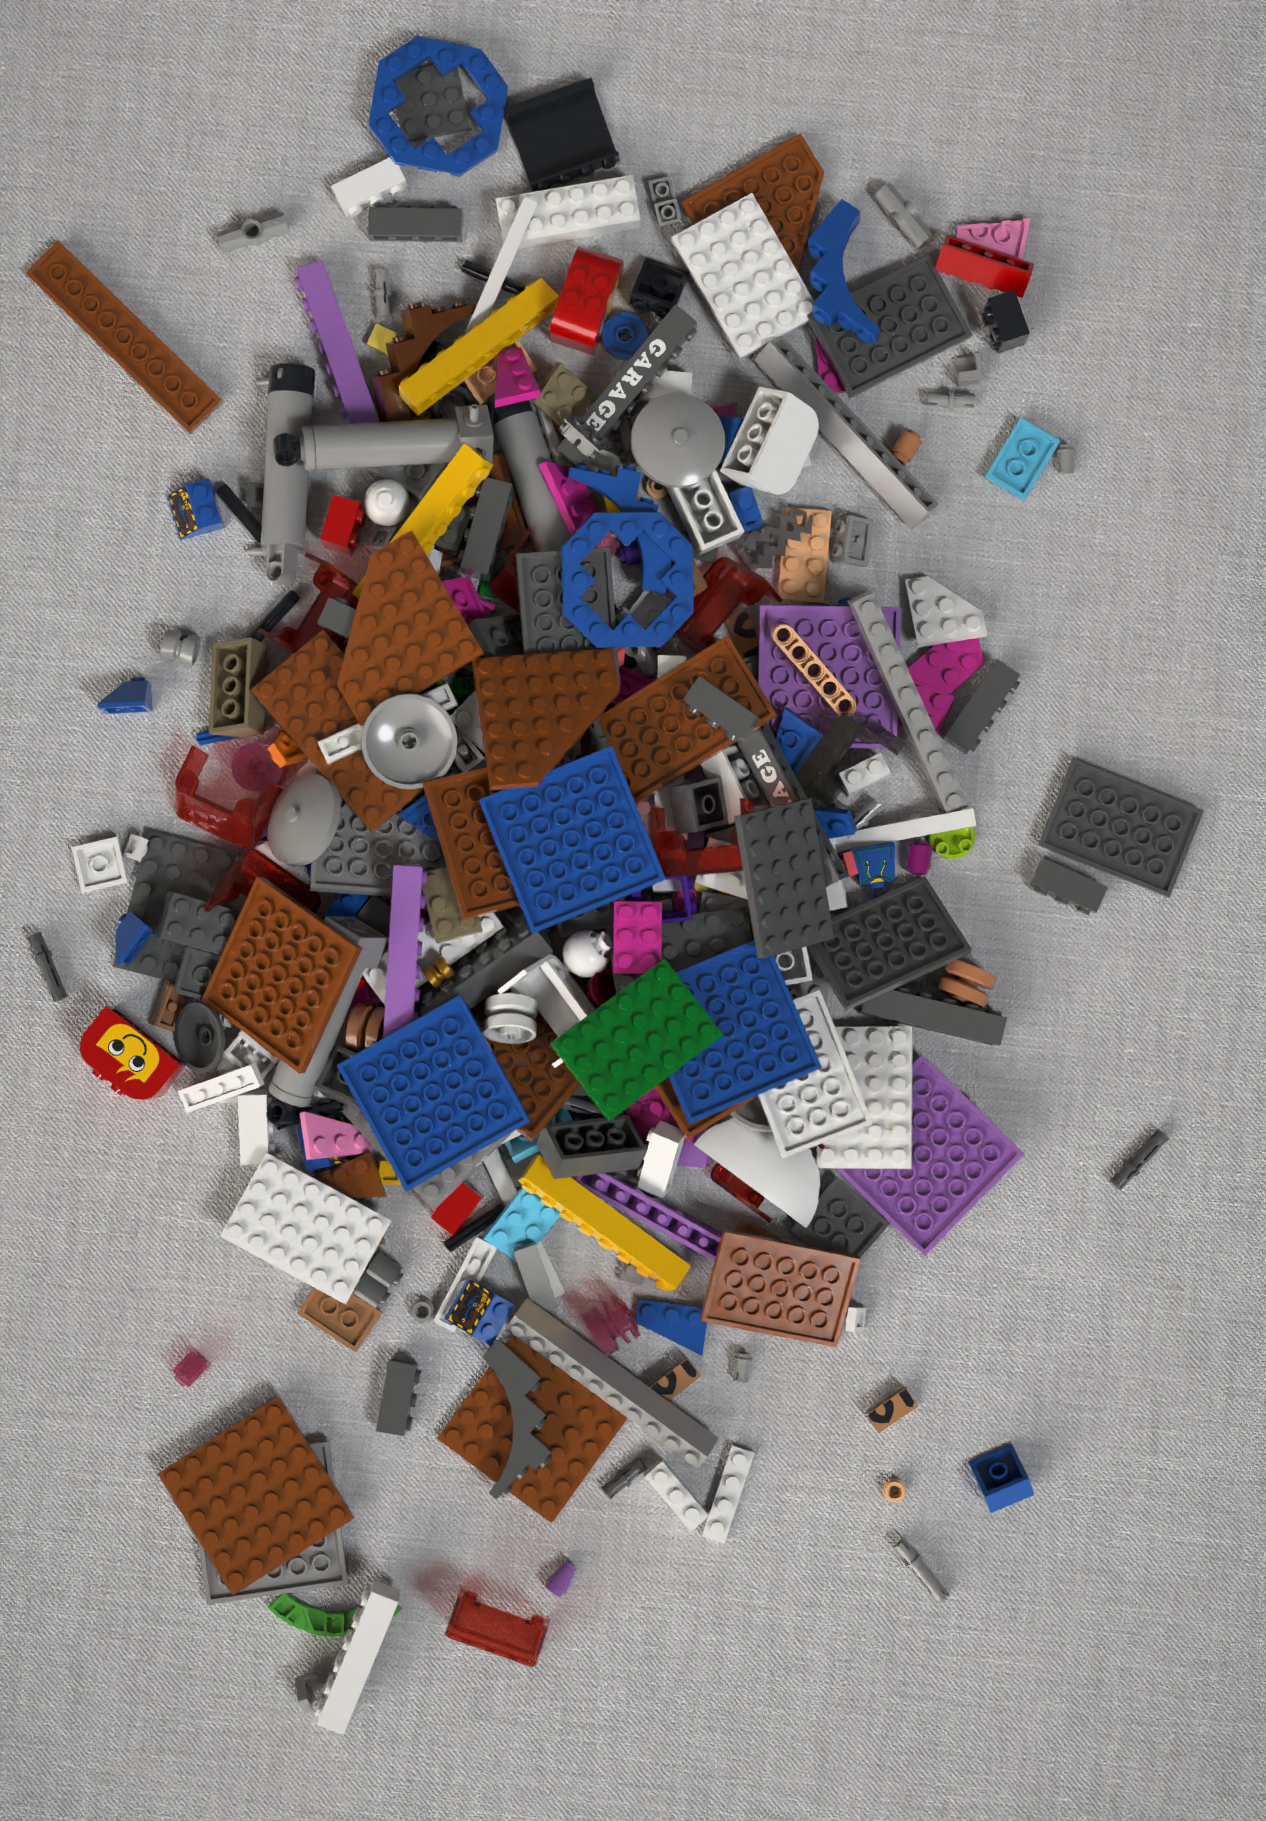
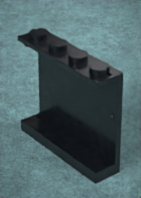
M592 77L504 108L505 116L533 192L550 189L551 185L557 183H569L574 177L579 175L586 177L593 174L594 170L602 167L609 169L619 162L618 151L616 152L598 102Z

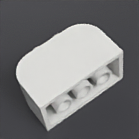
M759 386L720 472L743 487H750L777 495L788 492L794 486L801 473L802 467L817 437L819 422L815 411L790 392Z

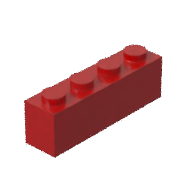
M947 234L935 265V269L945 275L952 274L961 277L966 282L982 284L991 290L997 289L1005 293L1015 290L1016 295L1021 298L1024 296L1034 267V263Z

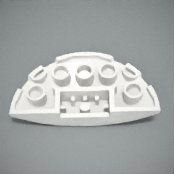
M733 1117L730 1120L713 1125L693 1143L802 1226L808 1227L818 1205L820 1187L818 1166L815 1163L810 1148L782 1158L772 1132L751 1130L738 1123Z

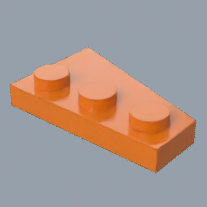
M283 728L267 748L271 753L272 760L280 768L309 759Z

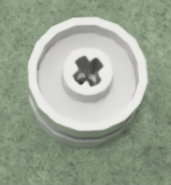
M513 993L497 994L487 998L485 1001V1015L487 1017L484 1021L485 1037L492 1041L507 1044L525 1043L535 1039L537 1023L534 1019L537 1017L538 1009L536 1000L529 996Z

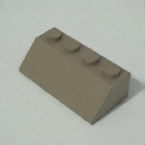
M250 637L213 644L209 734L242 738L264 735L265 707L251 691L255 685L266 677L267 645Z

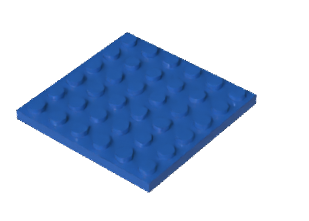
M613 746L551 770L537 787L504 789L479 799L532 934L666 880Z
M755 940L676 972L723 1034L721 1038L669 1076L688 1124L822 1068L775 957L758 959Z
M462 995L453 998L337 1065L405 1191L411 1190L531 1122L529 1115Z

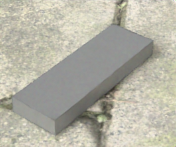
M536 1242L513 1249L530 1300L546 1312L557 1309L558 1305Z

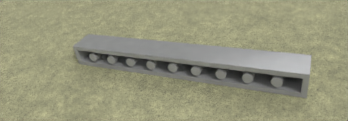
M783 336L776 337L764 347L754 359L760 365V368L775 381L780 389L790 392L815 411L818 417L819 430L823 436L869 482L872 489L882 496L887 505L896 511L905 524L909 525L911 529L920 524L939 505L934 498Z
M868 591L847 601L942 813L956 812L969 807L874 592Z
M526 1298L505 1327L514 1336L528 1344L532 1349L543 1355L551 1363L558 1366L698 1469L718 1441V1437L528 1298Z

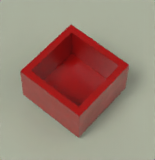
M332 495L320 538L325 548L352 555L353 549H358L360 542L358 531L360 527H364L366 521V514H364L361 503Z
M463 1181L435 1210H430L434 1213L430 1218L453 1236L484 1196L466 1181Z

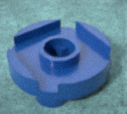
M621 312L611 319L609 318L602 329V342L605 350L611 356L620 360L631 359L648 338V330L642 319L630 312ZM624 330L629 331L628 335L632 336L626 342H623L621 337H618L619 333H624Z

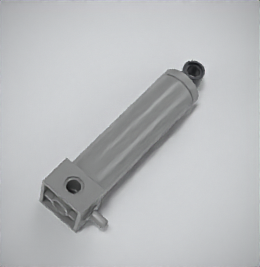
M472 404L471 406H455L454 418L302 426L301 437L295 438L289 433L279 434L273 440L275 460L279 465L288 467L301 460L303 461L305 471L450 463L464 443L475 448L492 463L494 435L488 406Z
M326 916L324 921L363 949L306 1072L298 1073L280 1059L268 1091L277 1098L276 1101H272L267 1106L266 1116L272 1124L294 1123L299 1117V1107L310 1105L316 1090L315 1086L326 1066L365 968H377L389 938L355 917Z

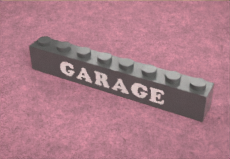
M676 304L582 417L586 426L592 432L598 433L603 438L605 444L609 440L607 436L612 430L616 432L623 424L624 420L622 418L627 412L631 414L637 407L638 398L642 394L644 396L647 395L652 389V381L656 376L660 378L668 369L666 364L670 359L675 360L683 350L681 346L685 341L690 342L697 334V321ZM565 438L557 447V453L574 467L575 464L588 466L593 460L592 458L588 459L577 448L581 443L580 439L575 444H572Z
M767 723L751 732L745 742L737 741L744 761L749 764L753 771L754 780L761 786L764 792V799L771 807L807 798ZM814 812L827 888L849 875Z

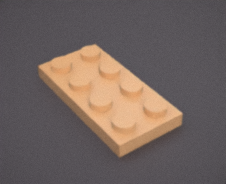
M785 507V515L790 516V509L807 512L806 516H796L798 524L787 522V530L793 532L794 525L806 527L808 517L812 515V534L800 533L801 542L790 539L786 540V556H781L777 600L824 604L832 511Z

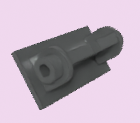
M574 414L565 418V422L559 427L562 431L561 434L572 444H575L578 439L581 440L577 448L588 459L592 458L595 460L600 454L599 451L607 447L603 442V438L598 433L592 432L586 426L585 421Z

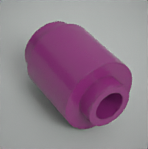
M914 840V844L909 845L907 867L910 874L927 875L928 870H930L932 847L928 846L927 841Z

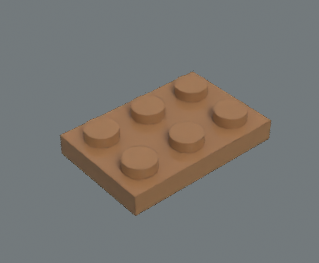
M313 1288L297 1312L298 1315L355 1353L383 1313L354 1293L351 1294L347 1303L344 1304L316 1288Z

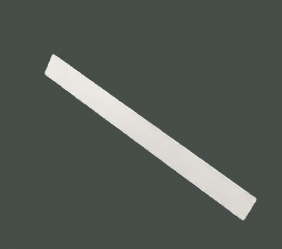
M524 196L464 336L471 331L476 323L483 322L490 314L537 206V202Z
M971 808L857 830L849 839L843 836L834 838L836 850L840 852L852 848L872 846L976 826L974 809Z
M496 1149L484 1160V1163L506 1207L517 1193V1190L514 1188L513 1181L498 1149ZM540 1241L537 1248L556 1298L565 1294V1291Z

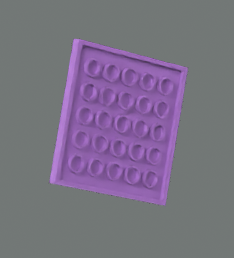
M759 605L757 683L778 715L767 722L775 739L777 738L784 708L787 707L825 733L815 748H897L898 713L850 606ZM881 607L900 650L901 607ZM784 623L789 625L856 702V710L852 715L843 717L837 714L771 638V630L776 624ZM786 628L779 629L777 632L778 640L784 641L787 639L788 630ZM796 646L792 651V655L796 659L802 657L804 653L802 646ZM811 664L808 667L809 676L818 674L819 666ZM831 681L826 682L823 686L824 693L830 694L833 692L834 683ZM848 699L841 700L838 705L839 710L846 711L850 703Z
M921 1055L913 1063L912 1169L837 1170L901 1234L926 1256L1025 1154Z

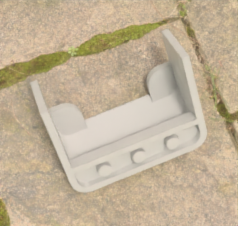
M552 954L527 967L497 990L502 994L511 988L513 994H522L536 1000L538 1011L558 1037L596 1010L561 961ZM559 1058L552 1065L556 1068L563 1061Z

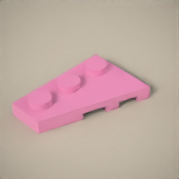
M1023 218L1017 221L1005 220L990 224L960 225L957 228L956 238L1022 259L1031 218Z
M308 1112L300 1113L306 1160L372 1152L371 1143L355 1125Z

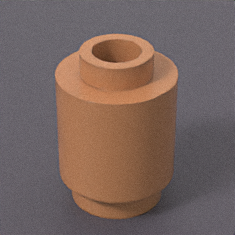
M911 429L902 431L891 448L893 456L904 466H906L907 462H911L922 444V441L919 439L920 435Z

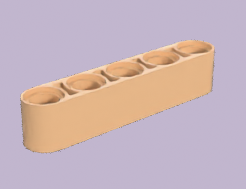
M784 623L776 624L771 630V638L837 714L843 717L852 715L856 710V702L789 625ZM781 628L788 630V637L784 641H779L777 638V632ZM796 646H802L804 649L802 657L794 658L792 655L793 649ZM811 664L819 666V672L815 676H809L808 667ZM829 681L833 682V692L825 694L823 691L824 684ZM843 699H848L850 703L846 711H840L838 707L839 702Z

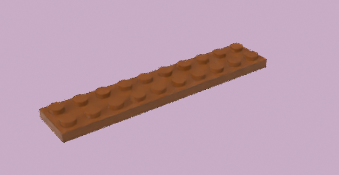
M59 241L26 272V275L189 434L223 402Z

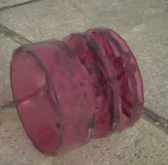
M259 742L248 743L240 747L234 754L231 763L232 775L242 788L253 792L266 793L276 790L285 781L288 767L280 768L272 760L271 753L267 749L269 745ZM264 765L267 769L261 772L258 770V766Z
M616 1294L610 1296L615 1305L613 1308L610 1307L606 1300L602 1301L605 1313L601 1314L597 1308L593 1307L581 1314L588 1330L606 1357L620 1349L616 1338L621 1336L627 1344L631 1342L626 1333L629 1330L635 1339L641 1336L635 1317L627 1304L618 1298Z

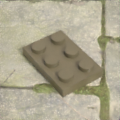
M556 362L539 386L541 397L530 400L556 424L561 426L565 422L564 419L573 414L582 418L598 399V396L563 364Z
M447 867L428 871L426 885H421L423 894H425V902L436 944L483 932L479 916L466 920L462 919Z

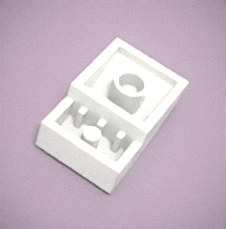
M242 1030L223 1054V1057L237 1068L255 1062L263 1081L280 1061L277 1056Z

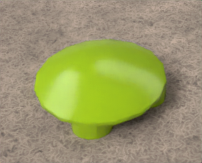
M973 826L929 834V841L932 849L938 855L947 859H956L971 851L975 842V831Z

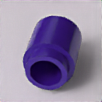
M633 540L629 546L623 544V548L619 549L622 562H627L628 566L641 563L637 541Z

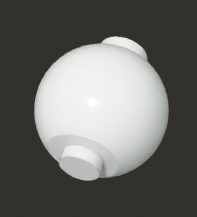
M382 479L371 484L366 490L363 506L365 513L374 523L381 526H392L398 524L406 517L410 508V498L407 490L400 483L391 479Z
M582 930L574 933L568 938L563 948V965L565 969L570 973L572 972L579 977L585 978L592 977L595 973L603 971L610 960L609 950L613 948L612 939L605 932L598 934L595 931Z

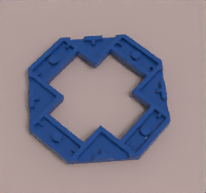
M416 36L379 61L368 128L395 165H408L418 167L421 170L450 173L452 176L461 177L498 151L508 85L482 49ZM429 58L443 77L462 65L487 99V101L470 113L482 132L448 155H446L434 137L414 149L389 114L406 102V98L394 82Z
M660 512L592 513L561 546L562 615L595 648L662 647L694 613L693 545ZM610 531L625 546H629L644 531L674 562L659 581L675 597L645 629L630 614H626L611 629L580 598L596 580L579 563Z

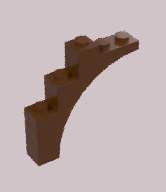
M465 300L453 302L451 308L445 309L444 306L431 308L430 305H422L421 302L408 304V309L400 310L406 335L393 337V342L386 343L391 368L378 370V375L371 376L381 422L412 420L410 407L399 395L401 381L405 377H411L415 374L423 354L444 329L474 313V304H466Z

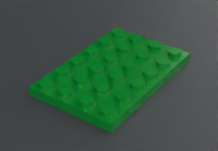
M664 958L551 1042L550 1045L606 1119L611 1121L721 1038L723 1034Z

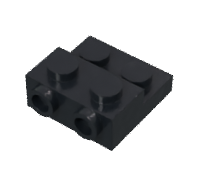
M646 257L632 290L629 304H632L638 311H645L646 309L653 311L657 317L664 319L675 304L679 305L689 272Z

